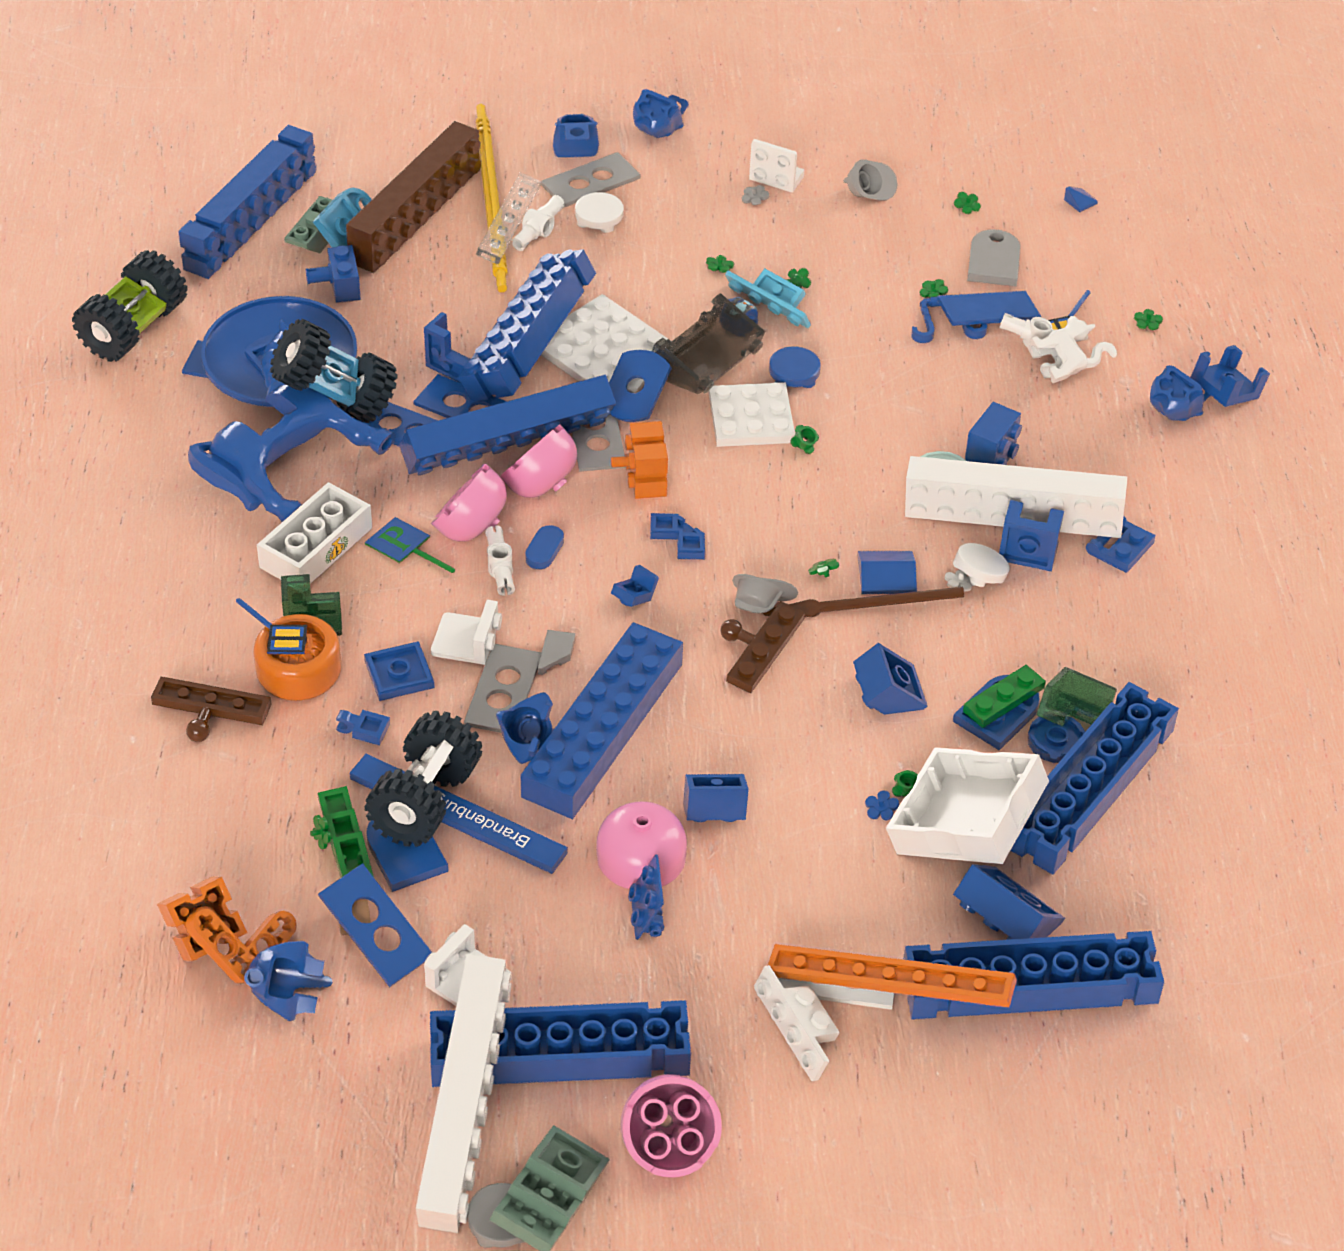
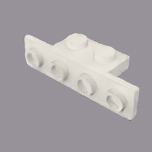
M770 965L764 966L754 985V989L810 1080L818 1081L829 1063V1059L819 1043L835 1041L840 1032L810 985L784 989Z

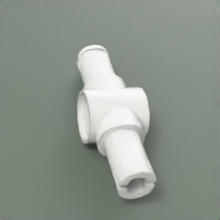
M553 195L545 206L540 207L538 210L529 209L523 217L522 230L512 239L513 247L518 251H523L533 239H537L539 236L548 237L554 227V216L564 207V200L558 195Z
M1007 313L1004 314L999 327L1020 335L1027 348L1033 337L1037 336L1042 340L1055 331L1052 329L1051 322L1045 318L1034 317L1032 320L1027 319L1025 321Z
M490 526L485 531L489 545L487 547L488 572L496 579L498 594L505 596L504 589H507V594L511 595L515 591L512 579V548L504 542L502 527L495 526L496 532H494L493 526Z

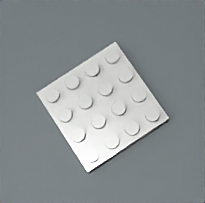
M601 294L566 317L541 356L578 382L605 374L609 382L622 353L631 350H648L664 356L673 350V342Z

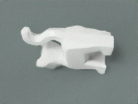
M1071 316L1067 320L1065 328L1053 331L1048 337L1042 340L1037 336L1033 337L1028 347L1032 358H1040L1048 354L1052 355L1055 363L1050 364L1046 362L1040 367L1044 379L1051 378L1052 383L1067 379L1070 375H1076L1083 369L1095 367L1100 363L1103 351H1107L1112 358H1115L1117 350L1111 343L1100 342L1093 347L1091 358H1087L1076 342L1087 340L1088 334L1095 328V324L1087 325L1083 320H1078L1075 316Z

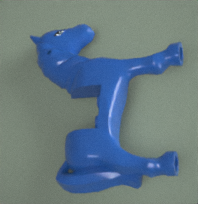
M283 319L279 323V332L266 345L261 361L264 383L268 388L265 401L284 415L279 423L272 428H267L260 436L244 423L234 421L215 435L213 441L193 444L188 450L190 466L199 476L213 486L238 497L248 511L256 510L263 504L266 511L278 516L281 522L287 519L302 504L297 500L284 499L272 486L267 477L266 468L280 456L312 439L325 428L337 430L356 446H370L378 455L384 454L391 447L396 437L395 433L386 428H374L355 420L336 406L328 396L312 388H303L302 391H299L275 380L271 376L273 373L270 372V368L273 365L270 362L274 358L273 350L277 349L278 344L276 343L278 339H282L284 330H289Z

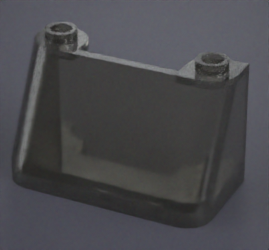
M721 293L712 299L711 303L714 304L712 310L708 312L703 311L698 322L673 341L662 337L654 344L652 352L662 356L672 368L666 382L695 394H700L701 392L705 394L712 388L715 381L749 354H756L763 346L761 341L766 331Z

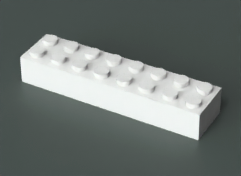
M910 456L906 476L905 517L1003 527L1010 500L1023 503L1020 518L1047 523L1050 510L1057 509L1064 511L1060 532L1121 538L1128 477Z
M473 954L466 955L416 1204L418 1227L458 1233L460 1223L466 1224L469 1194H466V1190L472 1191L476 1171H474L475 1161H472V1159H478L480 1155L482 1139H480L481 1129H479V1126L485 1127L488 1107H486L487 1097L485 1095H491L494 1080L492 1075L493 1065L491 1063L497 1064L500 1049L498 1033H503L506 1014H504V1002H509L511 993V972L506 971L505 959Z

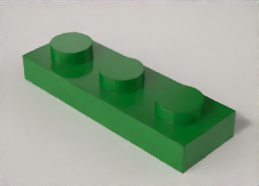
M1026 664L964 703L963 712L980 727L984 728L1045 689L1046 680Z

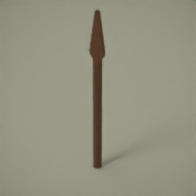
M955 587L822 602L809 599L788 605L805 612V617H815L822 612L964 598V588ZM775 608L763 613V615L770 616Z

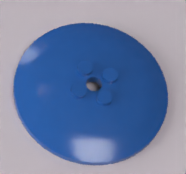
M293 296L260 298L232 308L211 325L202 342V364L210 381L226 395L248 404L273 407L265 401L268 388L264 383L261 361L266 345L279 332L281 319H283L288 327L291 323L295 324L297 319H305L323 328L330 334L328 340L331 341V346L357 358L355 333L351 325L340 313L320 302Z

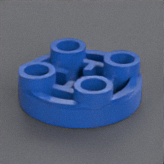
M785 347L776 351L770 358V375L775 380V383L786 382V387L803 386L805 388H812L820 374L821 363L818 356L806 348Z

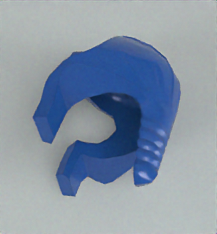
M546 692L533 695L508 710L496 713L502 736L510 752L520 764L531 761L537 750L541 748L554 730L549 718L553 703Z
M305 941L285 942L259 952L244 976V980L250 986L252 993L264 1005L288 1021H294L296 1015L300 1013L315 1014L318 997L295 993L293 996L296 989L301 987L326 988L333 983L329 976H324L323 974L325 961L311 956L308 951V943Z

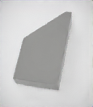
M547 630L538 665L539 675L547 673V669L557 664L562 665L570 661L575 643V633Z

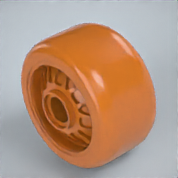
M304 614L287 615L270 622L273 625H307L305 654H267L270 629L265 626L260 631L255 640L253 650L255 670L260 684L270 694L285 700L302 701L322 695L335 684L341 671L340 643L336 632L328 623L317 617Z

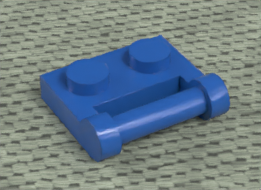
M1123 516V534L1110 549L1105 548L1104 545L1111 537L1098 536L1087 543L1086 550L1090 555L1128 573L1154 544L1156 535L1128 522L1125 516Z

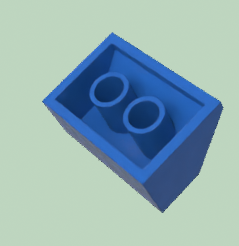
M972 864L953 893L955 897L961 900L959 905L972 914L976 912L985 918L983 923L995 931H1003L1008 935L1007 940L1048 937L1065 920V917L994 866Z

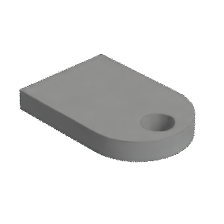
M995 229L985 230L976 234L971 243L967 281L1017 286L1020 243L1018 239L1006 231Z

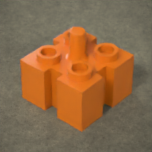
M662 421L630 423V432L625 434L626 451L629 450V453L620 457H611V467H625L626 470L631 471L627 475L628 487L634 489L635 499L667 497L668 454L666 443H664Z
M211 876L191 886L190 888L193 893L191 896L188 893H177L157 903L168 927H176L179 934L172 938L182 960L194 961L207 954L187 931L186 921L192 912L205 908L210 909L237 938L248 933L238 911L228 910L226 902L232 900L222 877ZM204 918L199 919L201 921L199 928L201 930L205 929L204 923L206 920ZM220 938L217 943L227 944L228 942L224 938Z

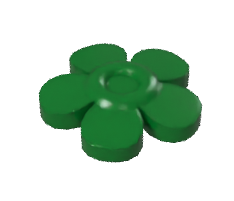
M959 192L957 199L954 200V206L962 208V212L965 214H971L972 211L977 212L981 208V204L977 202L978 196L975 194L967 195L965 192Z
M723 255L717 256L716 259L713 257L706 259L708 269L712 271L719 270V272L726 273L734 267V262L726 261V257Z
M801 268L799 271L791 269L788 272L790 279H787V281L801 289L802 287L809 288L811 285V280L808 278L809 271L806 268Z
M941 279L925 281L922 283L923 289L920 290V295L924 298L938 297L947 294L948 287L944 286V281Z
M1145 309L1144 313L1136 312L1134 314V320L1137 321L1136 325L1141 329H1146L1148 326L1150 330H1157L1159 324L1163 322V317L1158 314L1154 315V311L1151 309Z
M827 559L813 564V567L808 571L810 575L818 573V575L829 577V570L837 569L840 565L836 559Z
M315 815L313 818L315 828L310 831V835L315 840H318L320 849H326L328 843L331 842L328 821L325 817Z

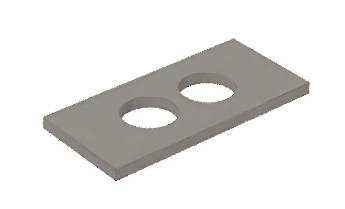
M617 152L542 180L541 185L551 196H560L564 200V207L575 204L584 195L595 192L604 193L641 179V175ZM597 171H608L613 176L607 180H598L592 175ZM582 179L587 181L589 186L583 189H575L569 183L573 180Z
M608 415L604 419L606 424L602 429L590 430L584 427V425H580V430L572 432L577 448L579 472L616 469L611 467V457L624 456L618 420L613 416ZM592 438H604L610 445L605 450L595 451L587 446V442Z
M495 644L494 649L489 653L465 717L464 725L468 722L473 728L502 733L496 713L508 710L528 698L542 652ZM505 669L514 670L520 675V679L516 683L509 685L498 682L495 677L497 673ZM504 693L512 701L507 707L497 709L488 705L487 699L492 694Z

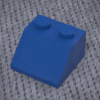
M877 643L853 661L857 673L855 677L863 692V702L870 709L874 708L886 715L924 710L928 707L914 664L890 649Z

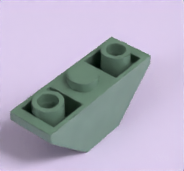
M319 196L284 238L285 242L321 253L328 245V242L314 225L313 221L328 206L332 199Z

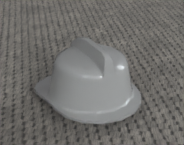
M869 160L857 161L848 173V177L844 179V183L848 184L849 190L853 195L875 200L890 199L894 196L898 185L896 175L888 165Z
M737 574L732 580L737 588L735 606L752 613L768 612L773 609L777 601H790L798 595L796 587L781 580L760 578L748 574Z

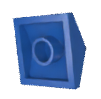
M858 551L861 594L917 592L916 560L912 551Z

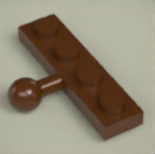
M780 601L756 635L743 630L741 623L735 619H728L723 622L720 632L725 640H740L748 644V647L727 674L726 682L748 693H752L803 622L805 612Z
M160 676L151 696L152 705L199 714L197 719L192 720L186 728L188 738L194 742H202L209 736L210 728L208 721L211 716L263 726L272 705L271 697L162 676Z

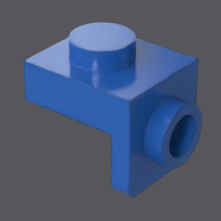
M636 565L630 579L614 583L611 594L619 598L622 604L630 607L649 602L652 599L659 577L643 566Z

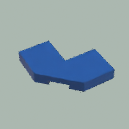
M651 513L650 539L677 540V559L705 560V533L698 528L694 529L688 525L679 514Z

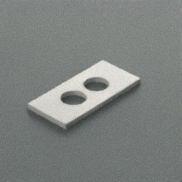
M778 978L784 989L810 985L819 1000L891 1010L893 1007L894 993L861 988L851 989L845 986L815 984L806 981Z

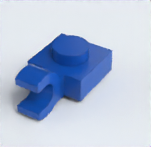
M340 710L336 721H339L336 728L337 731L345 734L352 732V738L379 746L390 725V717L362 710L360 716L346 710Z

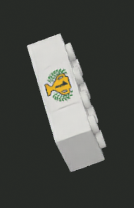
M328 482L257 544L259 568L303 591L372 529L371 505Z

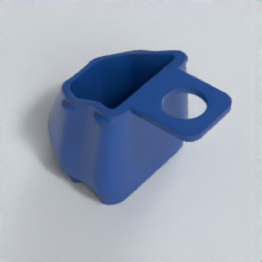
M644 89L633 106L634 124L639 130L655 138L670 136L674 131L684 126L682 115L689 103L687 100L675 95L666 97L654 91Z
M566 114L557 118V122L554 124L556 128L553 135L555 156L565 158L592 157L597 155L599 138L596 125L598 123L592 117L585 114Z
M1172 365L1166 366L1163 372L1156 376L1150 390V402L1153 407L1172 421H1186L1191 417L1201 416L1203 414V403L1211 396L1206 391L1203 395L1202 387L1198 382Z

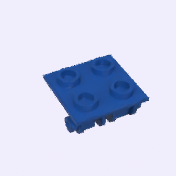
M656 854L648 866H644L641 876L629 889L628 898L632 903L631 925L634 926L636 940L641 937L643 932L650 933L652 937H658L664 930L663 911L661 908L664 905L659 858Z

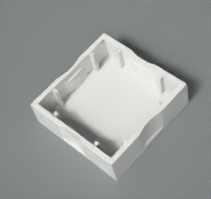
M934 748L918 774L914 787L903 799L886 827L898 855L1003 864L1049 782L1041 758L1038 754L981 753L963 749Z

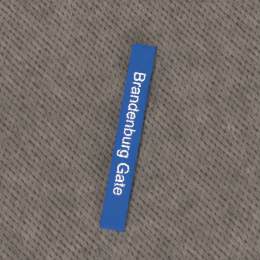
M365 754L350 771V780L373 789L382 775L384 776L389 770L393 773L395 769L399 768ZM437 786L433 788L434 791H441L442 797L440 800H445L446 802L444 808L446 814L442 823L550 874H553L568 854V847L442 788Z

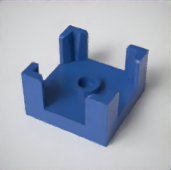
M1237 346L1226 347L1219 364L1209 366L1211 361L1209 357L1210 352L1207 351L1200 354L1190 378L1198 382L1202 389L1224 407L1259 399L1270 373L1261 367L1258 369L1252 382L1236 368L1243 352Z
M1010 500L1004 521L999 554L1008 563L1052 572L1064 511L1051 509L1048 521L1044 523L1020 518L1023 503Z

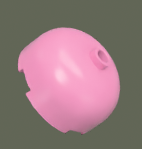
M559 424L500 477L514 493L522 497H539L547 493L551 488L556 492L568 482L564 477L575 466L577 460L576 444L568 432Z
M486 463L471 476V480L469 479L458 489L435 516L437 519L431 522L445 537L459 542L469 541L478 537L488 527L493 526L494 528L500 520L497 516L502 511L506 502V487L501 477Z
M640 801L622 805L612 811L599 828L596 843L598 865L609 880L621 887L630 889L631 885L636 883L641 876L644 866H648L656 854L659 858L661 884L665 886L678 877L684 868L687 852L685 830L679 819L670 810L656 803Z
M661 1075L645 1081L631 1093L621 1115V1134L627 1151L641 1167L658 1176L680 1177L695 1172L702 1167L715 1148L718 1147L721 1137V1115L715 1100L700 1084L684 1076ZM667 1115H670L671 1123L668 1126H662L661 1124L665 1121Z

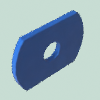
M631 350L622 353L609 381L616 401L610 415L626 422H638L649 419L672 369L669 363L662 356L648 350ZM635 378L643 379L644 387L640 392H628L627 386L631 380Z

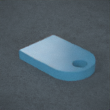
M346 189L340 192L315 218L313 223L331 247L348 246L346 224L362 210L359 206V201L365 207L372 199L361 189Z

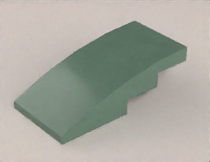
M553 1125L531 1154L525 1167L513 1181L507 1194L496 1207L489 1220L537 1250L551 1251L610 1159Z

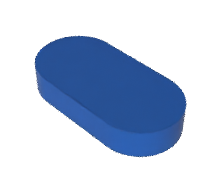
M547 525L537 531L525 552L526 563L529 567L545 569L552 564L564 543V533L559 527Z

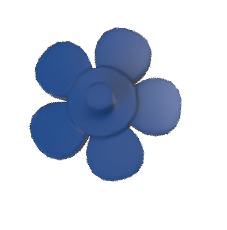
M888 791L878 792V799L875 796L867 797L865 804L869 808L867 815L871 819H878L881 814L883 820H890L894 815L893 811L899 807L898 799L890 798Z

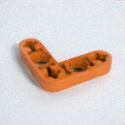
M205 908L192 912L186 921L187 931L228 977L238 984L246 983L244 980L245 974L242 975L240 972L243 968L241 964L246 963L245 971L249 969L251 962L259 954L257 950L259 939L265 940L268 948L285 943L294 935L297 927L296 919L290 912L279 911L269 915L247 942L243 944L210 909ZM204 918L206 920L204 923L205 929L201 930L199 928L201 924L199 919ZM282 920L284 922L282 925L283 931L272 935L271 932H274L280 925L278 921ZM220 938H224L229 944V951L226 955L221 954L217 948V942Z

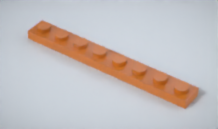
M774 944L767 965H770L777 978L1001 1007H1010L1017 981L1015 973Z

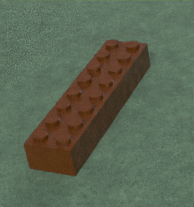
M454 121L346 224L347 245H352L357 267L374 273L408 239L412 238L414 233L422 225H425L428 219L435 212H438L441 206L451 199L474 174L478 173L481 167L479 130Z

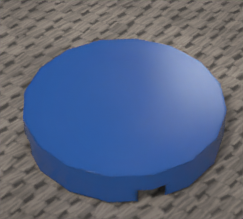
M1048 713L1039 716L1031 723L1027 736L1028 745L1033 753L1038 754L1041 759L1052 763H1059L1085 733V730L1078 721L1070 716L1064 715V717L1057 716V713Z

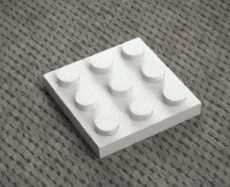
M786 382L709 386V400L717 447L790 443L791 438L795 436Z

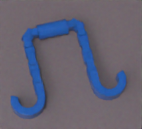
M938 297L924 298L920 302L927 332H920L917 327L912 326L911 337L918 343H929L934 338V325L931 321L928 306L940 307L937 301ZM981 324V328L962 325L965 335L971 339H981L986 335L987 324Z

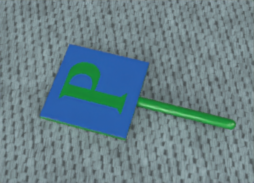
M396 517L365 542V545L398 563H401L414 552L451 573L455 572L453 567L418 549L419 546L430 538V535Z

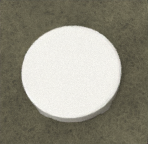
M603 192L590 193L582 196L575 205L577 225L582 228L600 229L604 233H609L614 230V226L623 218V203L612 194Z
M976 543L961 545L953 561V565L970 576L971 583L979 587H984L986 583H1003L1010 570L1007 560L1001 554L987 546Z

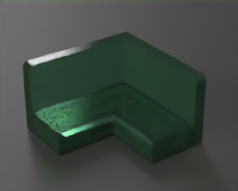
M309 574L281 576L283 616L294 614L314 616L328 623L337 636L342 635L340 592L311 594Z
M1065 666L1046 685L1036 715L1060 726H1064L1071 717L1092 725L1111 702L1113 703L1117 689Z

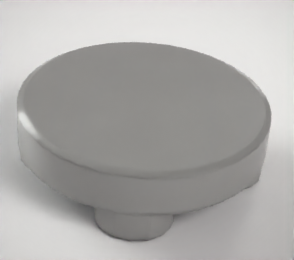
M495 1183L480 1189L469 1203V1228L477 1238L478 1244L484 1248L509 1247L518 1243H524L523 1240L489 1220L496 1207L507 1194L511 1184Z

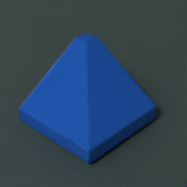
M1066 187L1064 200L1077 211L1082 212L1098 204V201L1082 188Z

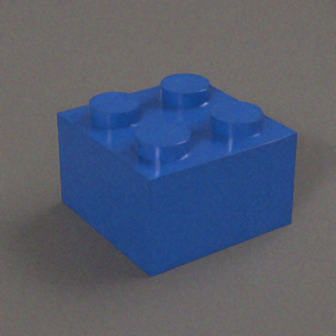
M992 402L968 433L965 460L969 462L1007 465L1010 458L1014 459L1019 449L1017 438L1022 431V425H1020L1021 413Z

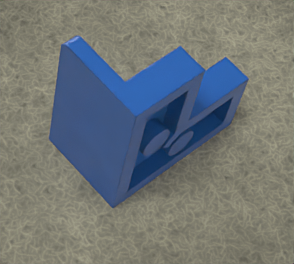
M441 312L424 327L426 367L461 383L458 376L463 371L464 365L472 359L451 349V332L447 328V314Z

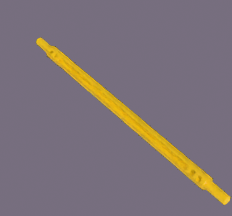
M478 104L476 106L477 119L475 123L476 129L479 130V141L481 143L479 151L492 270L494 277H496L497 290L503 293L507 291L506 276L508 271L490 122L486 116L485 105Z

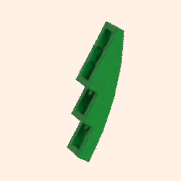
M347 786L318 792L322 816L328 821V830L331 834L330 844L340 877L342 878L362 863L373 876L363 834L360 831Z

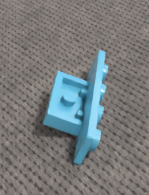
M767 269L762 271L753 284L729 270L726 272L725 276L729 281L728 286L737 293L742 291L754 303L767 305V308L776 315L783 314L795 326L802 325L808 329L811 326L807 315L796 308L806 295L805 291Z

